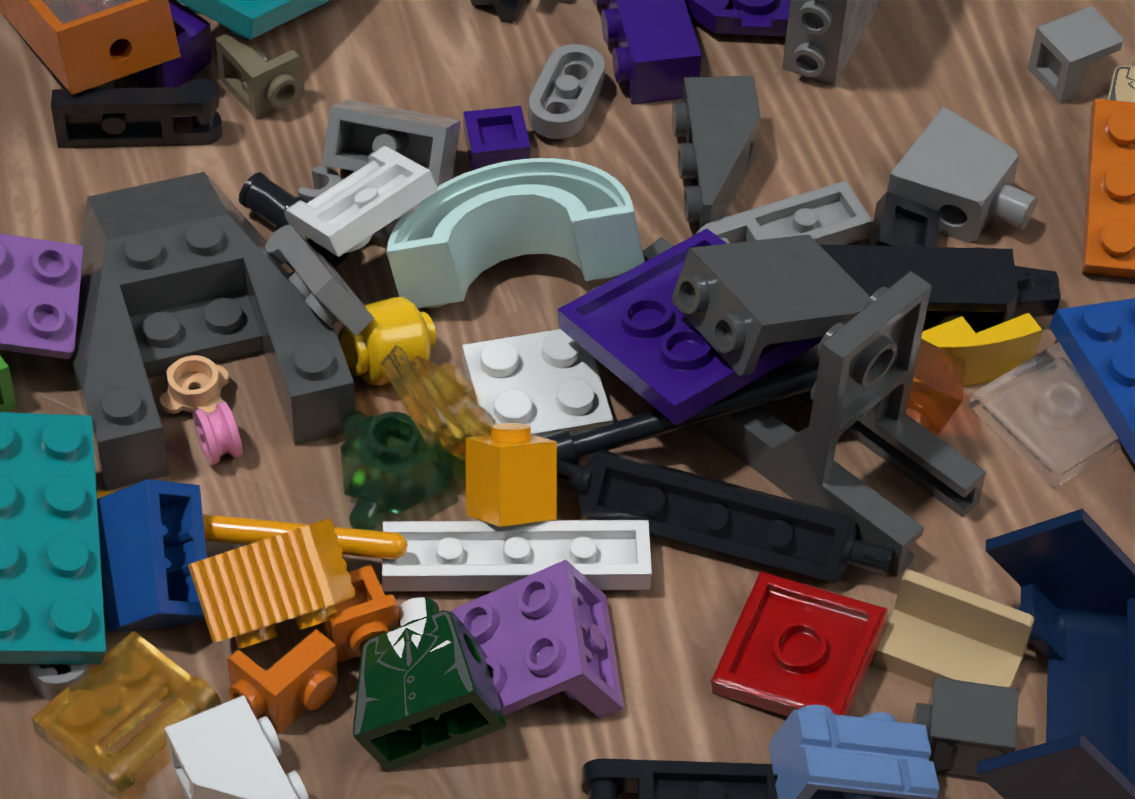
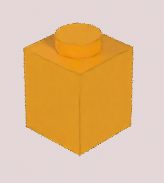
M521 423L495 424L491 426V435L465 438L466 516L499 527L557 520V441L532 435L531 426Z

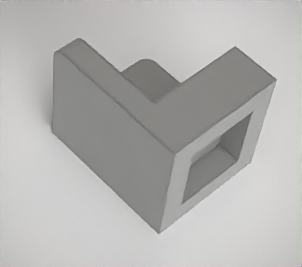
M1093 6L1037 27L1028 70L1062 104L1079 97L1087 63L1120 51L1124 38Z

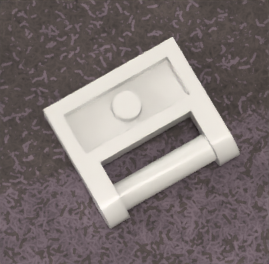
M383 146L368 156V164L308 203L301 200L287 208L284 214L289 225L293 226L305 240L310 238L339 257L344 253L352 252L365 246L370 241L372 234L395 219H402L416 212L421 206V202L439 191L429 169L389 147Z

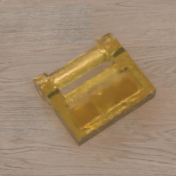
M133 631L104 656L102 665L94 664L90 667L88 672L79 681L68 686L31 719L34 731L39 737L114 798H120L135 784L134 775L167 746L165 727L219 706L222 703L217 692L208 682L199 676L192 677L138 633ZM170 697L175 701L116 754L107 752L166 699Z

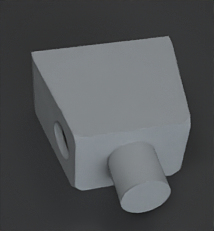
M944 107L941 108L890 173L887 192L939 211L938 233L965 242L977 241L994 217L1023 230L1030 221L1038 200L1036 196L1013 186L1019 161L1016 150Z

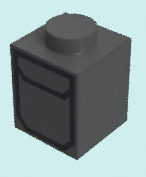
M938 677L934 678L928 704L916 702L912 723L926 726L931 748L929 761L934 762L937 776L985 782L977 775V762L1015 751L1019 689Z

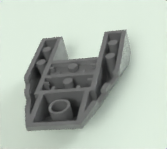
M205 172L87 197L80 245L83 246L75 349L69 360L84 414L92 416L94 451L105 490L136 484L146 479L152 480L169 476L163 428L148 378L166 375L167 369L175 361L186 356H203L214 363L263 352L294 445L357 431L354 381L335 331L305 302L306 297L289 281L288 278L294 273L292 268L286 263L281 265L265 249L267 243L265 238Z

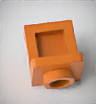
M371 565L348 572L351 575V584L355 588V597L335 604L337 612L329 616V621L319 624L323 635L336 644L337 663L354 657H361L362 646L369 638L399 627L400 619L397 601L392 594L385 596Z
M317 629L267 671L263 670L240 650L235 651L227 658L230 680L228 693L231 700L244 695L256 719L267 716L278 734L284 731L308 709L312 711L321 707L331 697L336 685L339 683L336 644Z

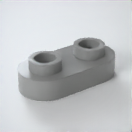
M569 44L559 47L551 53L529 97L528 120L535 132L547 138L563 139L574 136L583 129L604 85L605 61L597 50L582 44Z

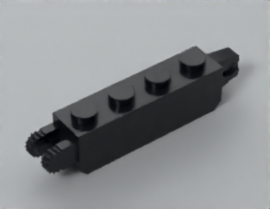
M820 245L870 297L881 287L889 289L910 271L931 284L923 331L963 316L974 332L978 333L1027 313L1032 317L1054 315L1061 299L1057 272L1015 266L1013 249Z

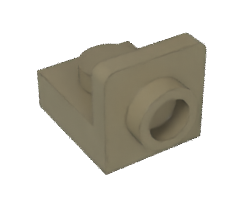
M231 31L215 38L219 79L256 120L280 108H284L304 96L302 57L295 50H290L268 61L266 55L258 46L251 47L243 37L237 36Z

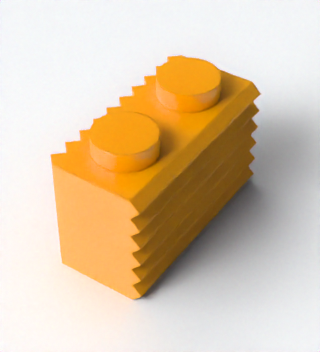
M330 518L188 564L213 643L235 637L239 649L277 637L278 634L274 624L295 618L299 630L329 621V616L337 612L335 604L355 597V588L351 584V575L346 571L347 563L342 558V549L338 545V536L334 532V523Z

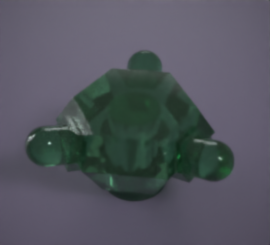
M354 411L347 414L342 421V429L347 436L346 442L340 446L344 494L351 497L350 502L354 503L349 515V522L353 529L374 530L382 515L388 516L391 513L399 516L449 487V480H453V478H466V450L451 448L450 444L444 443L443 438L428 427L416 423L412 417L405 413L386 412L373 417L372 415L367 416L361 411Z

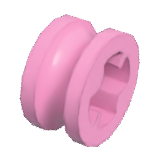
M225 401L216 403V409L211 413H205L200 408L194 410L192 414L202 452L211 466L219 464L220 457L224 454H230L232 458L241 457L243 454L235 419Z

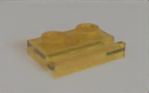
M397 345L380 363L427 443L434 445L439 439L448 453L466 461L465 438L491 435V426L497 424L495 419L476 403L470 393L473 388L472 382L454 365L444 362L440 367L418 355L410 361L404 349Z

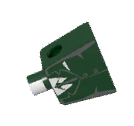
M412 598L402 603L399 607V627L369 638L362 646L353 737L386 772L506 728L505 717L478 641L452 611H439L438 604L429 598Z

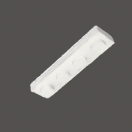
M649 520L542 521L503 527L484 521L383 522L384 532L399 533L405 537L408 544L407 552L403 557L395 560L382 558L383 592L495 591L565 559L599 590H650L652 570Z

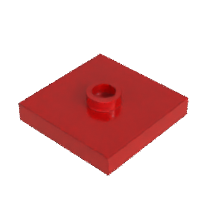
M760 571L711 679L712 692L784 716H789L794 709L798 710L809 705H824L829 707L833 714L849 716L888 623V609Z

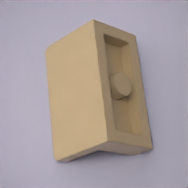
M905 570L899 584L893 613L879 642L872 665L932 687L934 678L938 677L1012 688L1022 664L1035 619L1032 615L916 571Z

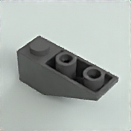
M754 75L684 78L682 102H673L672 104L674 137H683L684 143L678 145L679 178L690 180V186H685L684 188L686 222H696L697 232L705 224L724 217L756 158L761 116Z

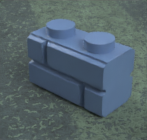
M824 705L805 706L798 710L794 709L772 737L769 745L773 775L777 776L775 787L778 799H937L940 790L934 762L929 761L931 748L926 726L897 722L896 718L889 713L876 712L863 717L833 714V711Z

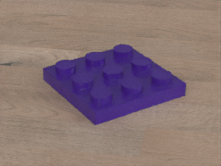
M709 229L697 233L557 309L559 327L564 333L675 425L682 423L816 346L823 338L767 345L761 352L754 372L748 375H738L672 302V294L689 248L727 244Z

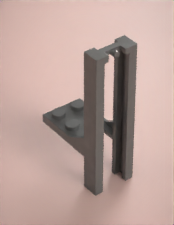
M660 237L643 250L645 262L672 248L673 245ZM912 271L889 289L887 287L878 289L869 298L863 310L848 323L843 324L840 322L831 327L822 338L818 349L812 347L767 373L771 376L819 362L817 379L812 390L796 395L812 407L809 427L797 433L762 406L696 425L795 501L854 516L856 540L886 548H894L888 571L895 577L913 563L915 554L909 551V547L922 536L924 527L834 461L836 444L844 431L962 518L979 503L986 475L985 470L906 414L932 287L931 284Z

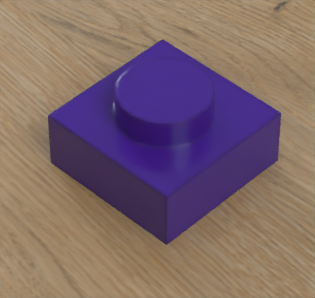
M521 106L463 112V128L472 170L511 160L530 159L531 146Z

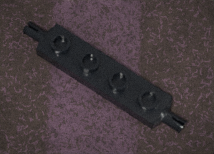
M603 449L594 454L586 467L557 460V473H560L557 474V487L580 492L581 515L599 520H649V533L833 583L839 580L848 565L882 573L887 576L894 548H886L856 540L855 522L852 515Z

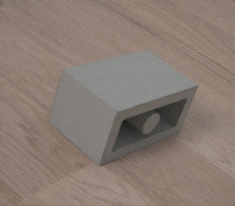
M347 99L330 106L322 165L357 171L369 163L368 156L383 146H387L429 169L438 187L453 177L461 120Z

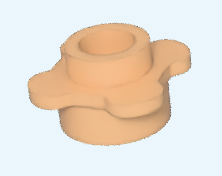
M192 355L178 359L166 371L168 390L160 396L161 407L170 414H176L182 410L193 414L194 410L200 408L205 413L213 412L216 409V403L223 401L220 393L222 387L229 382L228 371L223 366L215 365L213 361L203 356Z

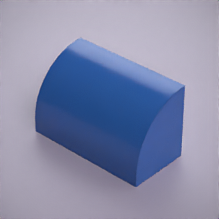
M146 479L97 499L107 631L155 630L204 620L202 607L188 564L207 558L200 485Z

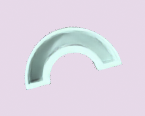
M530 158L496 163L464 173L439 185V191L422 201L421 206L416 212L397 222L390 235L386 251L399 297L407 298L417 308H439L448 303L464 301L468 286L481 272L500 261L521 255L551 254L567 258L581 269L585 281L603 278L614 279L645 262L633 203L624 186L616 178L599 168L577 161L557 158Z

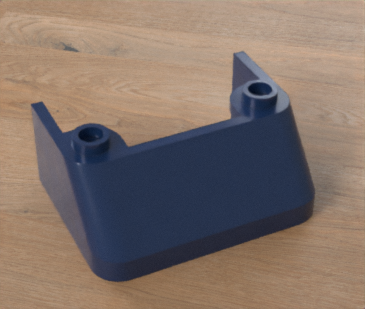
M1083 508L986 540L985 551L1021 586V605L1017 607V610L1028 613L1035 619L1028 643L1034 644L1048 659L1046 743L978 761L977 775L1004 799H1135V564Z

